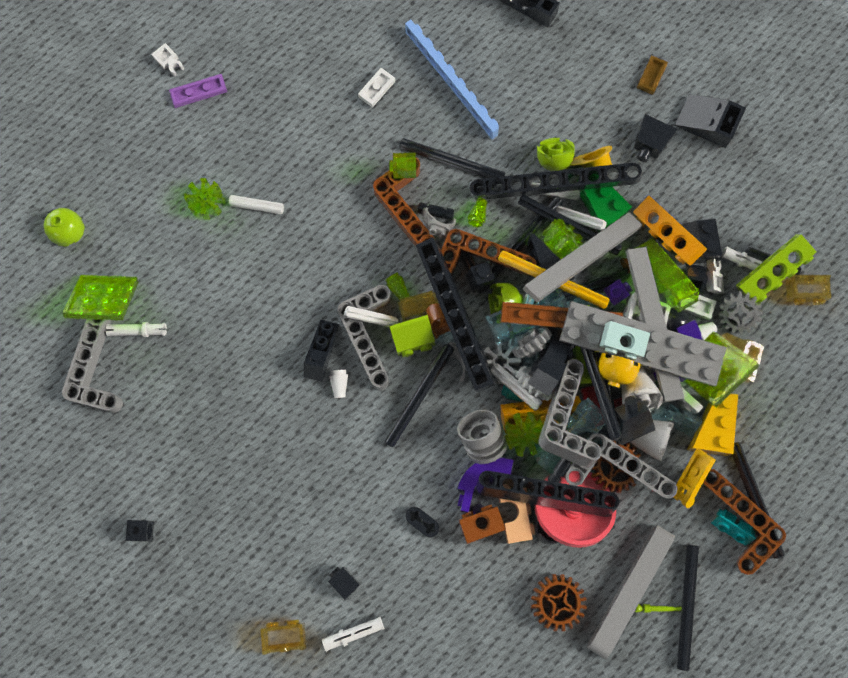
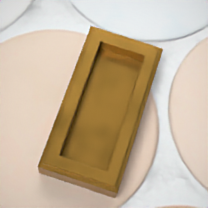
M651 55L637 85V89L653 95L668 62Z

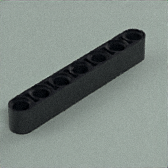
M494 471L482 472L476 485L477 491L484 496L603 517L611 516L620 503L619 497L613 492ZM482 481H488L491 485L487 486ZM503 484L509 485L511 489L504 488ZM523 488H528L531 493L525 492ZM543 491L549 492L551 496H546ZM564 495H568L571 500L566 499ZM584 498L589 499L591 503H587ZM604 502H608L612 507H608Z

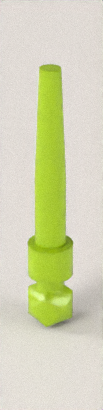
M638 604L634 612L681 611L682 607L650 606V604H643L641 606Z

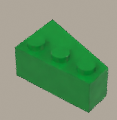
M592 174L588 180L594 182L598 180L599 176ZM613 187L579 190L580 197L590 215L606 221L605 228L623 217L632 208Z

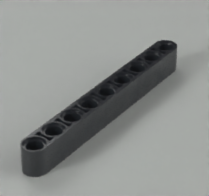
M624 163L476 179L470 184V192L478 200L634 185L640 182L642 169L637 163ZM631 170L638 172L636 177H629L627 174ZM611 172L618 173V177L614 180L609 179L608 175ZM592 174L599 176L598 180L594 182L589 181L588 178ZM577 176L579 181L572 184L569 182L570 178ZM552 179H560L559 184L555 186L550 185ZM533 181H541L538 187H531ZM514 183H522L519 189H512ZM497 184H502L503 186L500 191H494V187ZM483 186L484 190L481 193H475L477 187Z

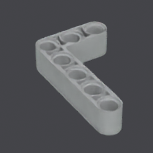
M378 285L340 303L338 306L340 319L372 386L376 390L387 388L389 385L388 375L362 321L347 318L342 312L347 306L372 312L386 306L391 300L389 288L385 285ZM381 292L387 294L384 299L377 298V295ZM364 300L370 302L367 307H361L360 303ZM353 325L360 326V330L356 333L351 332L350 328ZM361 342L369 344L365 350L359 349L358 345ZM369 359H375L377 361V364L374 367H368L366 365ZM378 376L385 378V382L381 385H377L374 382Z
M93 309L87 316L62 389V395L71 402L116 413L123 407V401L120 397L110 392L89 387L106 338V331H108L106 325L111 323L108 314L100 309ZM103 316L101 322L96 323L97 318ZM96 334L95 340L90 342L91 336ZM90 352L89 358L84 360V355ZM83 370V376L78 379V373ZM74 389H77V394H76V396H75V397H72V396H71L72 391H73ZM96 394V399L90 402L91 395ZM114 398V405L109 407L108 402Z
M571 359L567 362L565 371L556 385L539 437V445L543 450L583 467H591L602 454L599 445L565 430L584 371V366L579 360Z
M592 433L587 437L589 441H592L596 436L600 437L602 440L600 446L602 451L601 457L664 498H672L676 495L677 486L672 480L604 435ZM612 448H616L619 451V456L616 459L609 457V451ZM633 459L636 462V467L634 470L629 471L626 464L629 460ZM571 462L572 465L564 475L565 480L570 485H581L595 463L591 467H583ZM572 471H578L580 474L579 479L575 482L569 480V474ZM648 471L653 473V480L650 482L644 480V474ZM664 483H669L671 489L668 493L664 494L661 487Z

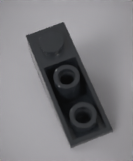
M320 320L304 361V378L323 381L339 324Z

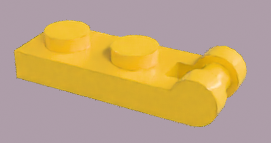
M696 448L676 484L677 493L673 498L677 501L680 500L686 508H690L694 504V498L716 459L701 449Z

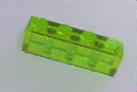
M653 238L636 247L647 248L657 291L659 294L664 295L671 308L674 307L677 312H680L698 302L699 290Z

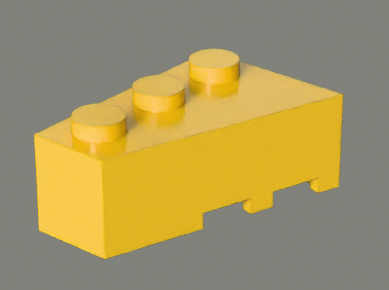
M717 392L711 396L687 450L695 451L697 448L705 453L721 456L733 454L738 405L737 394Z

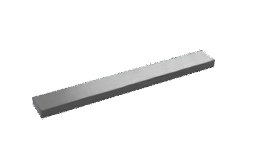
M628 212L524 286L523 290L538 303L641 229L643 224Z
M647 248L628 249L626 255L643 323L667 329ZM655 369L659 389L663 396V403L684 399L679 376Z

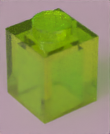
M393 153V160H389V171L393 172L394 178H416V153Z

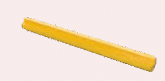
M504 250L498 257L500 262L535 278L546 271V269ZM570 280L559 287V289L603 309L607 307L610 300Z

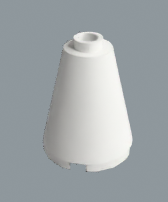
M642 365L636 379L632 383L627 385L621 384L622 404L625 403L624 400L628 396L640 398L649 410L654 407L658 409L663 403L661 392Z
M653 420L655 431L630 441V443L661 461L674 423Z

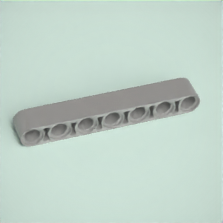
M659 525L654 526L588 642L587 648L605 660L610 656L672 545L675 535Z

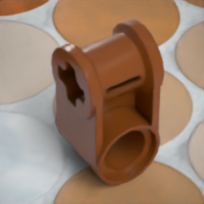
M435 303L428 306L426 313L435 338L438 339L440 335L451 332L440 304Z

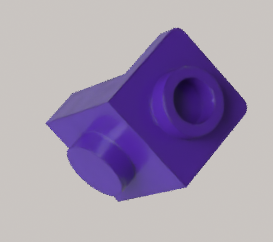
M621 279L604 289L605 294L613 305L627 300L633 291L627 281L623 282Z

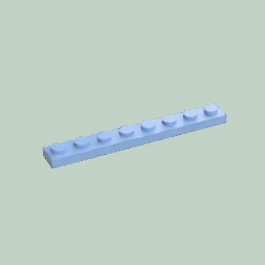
M412 20L406 22V34L491 139L497 137L499 131L497 121L489 117L487 109L477 102V98L472 91H468L462 78L456 76L453 67L450 64L447 65L442 53L436 51L432 41L422 34L420 26L418 24L415 25Z

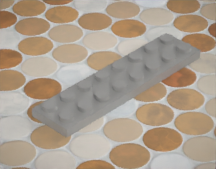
M570 302L559 341L599 353H606L609 356L615 355L605 352V348L599 346L605 324L610 321L650 333L644 357L633 360L634 363H640L649 368L713 387L717 386L726 347L580 303ZM623 336L620 339L621 345L623 347L628 345V340ZM617 352L616 356L625 358V354Z

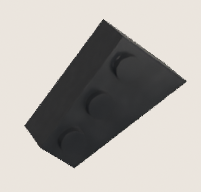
M559 328L546 348L538 352L532 364L533 367L528 373L531 376L528 384L548 396L560 381L567 366L566 361L568 357L571 358L572 351L575 348V345L559 341L562 330Z

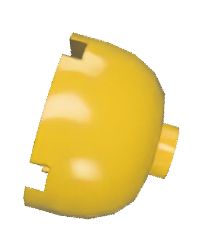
M601 353L598 368L602 377L608 380V385L619 388L620 384L627 385L636 379L640 370V363L633 365V360L616 355L606 358V353Z

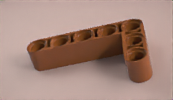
M409 156L376 179L373 188L379 202L411 242L417 245L434 237L429 234V230L397 192L420 174L419 159ZM410 165H413L416 167V169L410 170L408 169V167ZM395 176L401 177V179L398 181H395L392 178ZM379 187L387 188L385 191L382 192L377 190ZM395 200L398 202L395 206L389 205L390 201ZM405 214L409 216L407 220H402L400 218L402 215ZM413 229L421 230L419 234H413L411 231Z
M459 229L449 231L441 249L444 259L447 253H454L453 260L446 261L451 276H453L462 251L526 276L530 275L498 260L500 253L504 250L537 265L536 260L529 255ZM460 235V242L453 243V236ZM472 242H478L479 247L476 250L469 249V245ZM490 248L497 249V254L493 257L487 255V251Z
M710 469L709 472L716 474V481L714 483H707L704 480L703 483L760 533L737 560L739 570L746 575H751L785 541L786 533L780 525L718 471ZM730 486L732 488V495L723 497L721 495L722 487ZM740 500L748 502V509L746 511H739L737 509V503ZM761 514L764 516V523L759 526L755 525L753 522L754 516ZM771 530H780L781 536L778 540L770 538ZM759 544H764L767 547V551L763 555H759L755 551L756 546ZM745 559L752 560V568L748 570L743 569L741 566L742 561Z

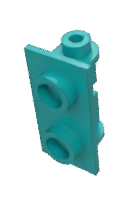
M719 509L716 514L718 517L711 522L718 530L725 532L733 537L735 541L745 546L756 539L754 528L742 520H739L738 524H736L737 517L726 509Z

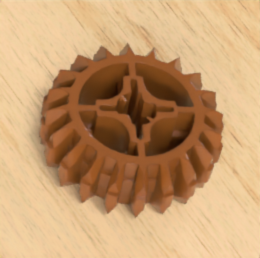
M617 442V445L637 458L641 457L640 453L636 455L633 453L636 451V447L629 449L630 442L624 444V446ZM601 456L591 469L596 472L591 477L598 476L600 478L595 482L596 485L602 481L604 482L603 490L609 485L610 492H614L616 487L617 493H621L622 487L625 491L630 490L629 485L632 487L636 486L633 477L619 468L614 471L612 463ZM633 459L630 460L631 470L629 471L634 470L636 467V462ZM601 461L608 468L607 476L602 472ZM617 473L628 476L623 482L611 481Z
M552 574V581H550L549 577H544L547 584L544 585L543 582L539 581L538 585L541 587V590L533 589L534 592L538 593L537 597L531 596L532 600L537 601V604H531V608H538V611H535L533 615L535 617L541 615L538 622L541 624L546 620L545 628L547 629L551 624H553V631H557L558 625H560L561 631H565V624L570 629H573L571 621L579 624L580 621L576 618L577 615L584 617V614L579 612L580 608L587 609V606L581 605V601L587 600L586 597L579 596L584 590H576L579 586L578 582L571 585L572 577H568L565 582V575L563 574L560 575L559 580H557L556 574ZM563 585L556 595L546 592L552 586ZM568 590L574 596V607L567 602ZM550 597L553 599L561 597V602L568 608L564 606L556 608V603ZM543 598L551 604L549 616L546 615L543 609ZM562 610H567L571 613L565 619L554 620L556 615L558 616Z

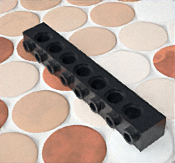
M430 238L415 245L474 390L480 392L497 385L438 242L434 238Z

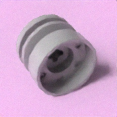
M476 410L467 414L459 422L457 427L458 435L468 457L473 462L488 464L496 461L505 453L508 443L498 418L492 411Z

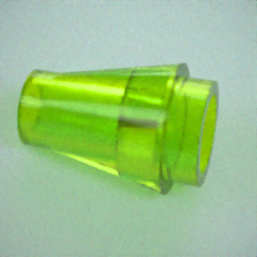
M483 198L476 200L467 217L468 223L471 226L482 227L486 222L487 200Z
M398 272L385 279L386 286L395 294L400 302L410 297L403 277Z

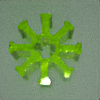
M200 178L201 189H198L191 182L188 187L193 194L187 195L185 193L184 199L195 217L200 212L204 220H209V209L214 210L217 216L220 215L222 211L218 204L215 205V203L226 204V199L215 181L210 186L206 178Z
M554 219L542 233L545 236L543 239L544 243L552 245L551 251L555 254L560 252L562 258L584 244L581 242L582 236L573 233L575 228L571 224L566 226L562 219H558V221Z
M527 412L528 416L525 422H522L520 414L516 413L513 415L516 425L506 422L504 426L507 434L505 439L509 449L512 450L514 447L517 456L520 457L524 456L523 452L526 447L529 448L531 456L538 454L534 443L539 444L543 422L541 419L536 421L534 413Z

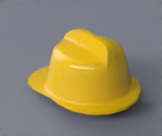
M605 146L593 152L575 157L571 165H582L583 168L612 165L609 155L612 146Z

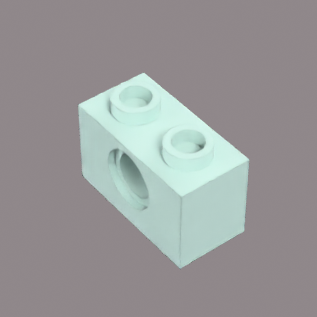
M610 321L605 324L599 347L605 348L604 351L616 355L619 352L625 354L624 357L627 359L637 360V358L644 357L650 333ZM622 336L628 340L627 347H623L620 343Z

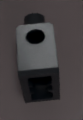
M645 114L640 123L634 148L640 151L637 159L641 162H647L650 156L658 158L673 138L677 128Z
M634 396L626 397L624 404L614 408L622 433V437L617 440L621 446L655 431V425L649 408L640 398Z

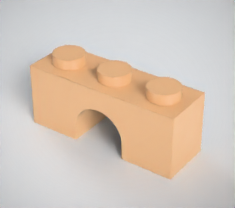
M503 484L504 488L511 489L509 485ZM499 498V503H512L517 509L516 519L512 522L504 523L507 544L533 540L532 535H535L533 523L529 522L528 515H531L530 504Z

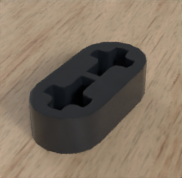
M411 507L407 510L406 520L423 535L432 538L438 534L439 524L418 507ZM417 510L422 522L420 523L417 520L412 522L409 513L411 511L416 512ZM424 521L429 525L434 523L436 532L427 534V528L422 525Z

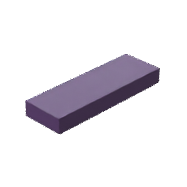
M222 74L169 89L173 105L177 108L226 93L227 89Z

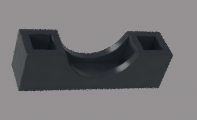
M500 0L547 28L556 17L560 4L556 0Z

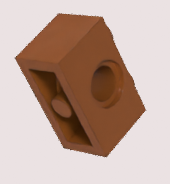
M491 504L480 508L481 512L475 515L473 511L461 515L462 519L459 520L467 544L506 530L498 507L493 508ZM482 517L487 521V526L484 529H479L476 526L477 518Z

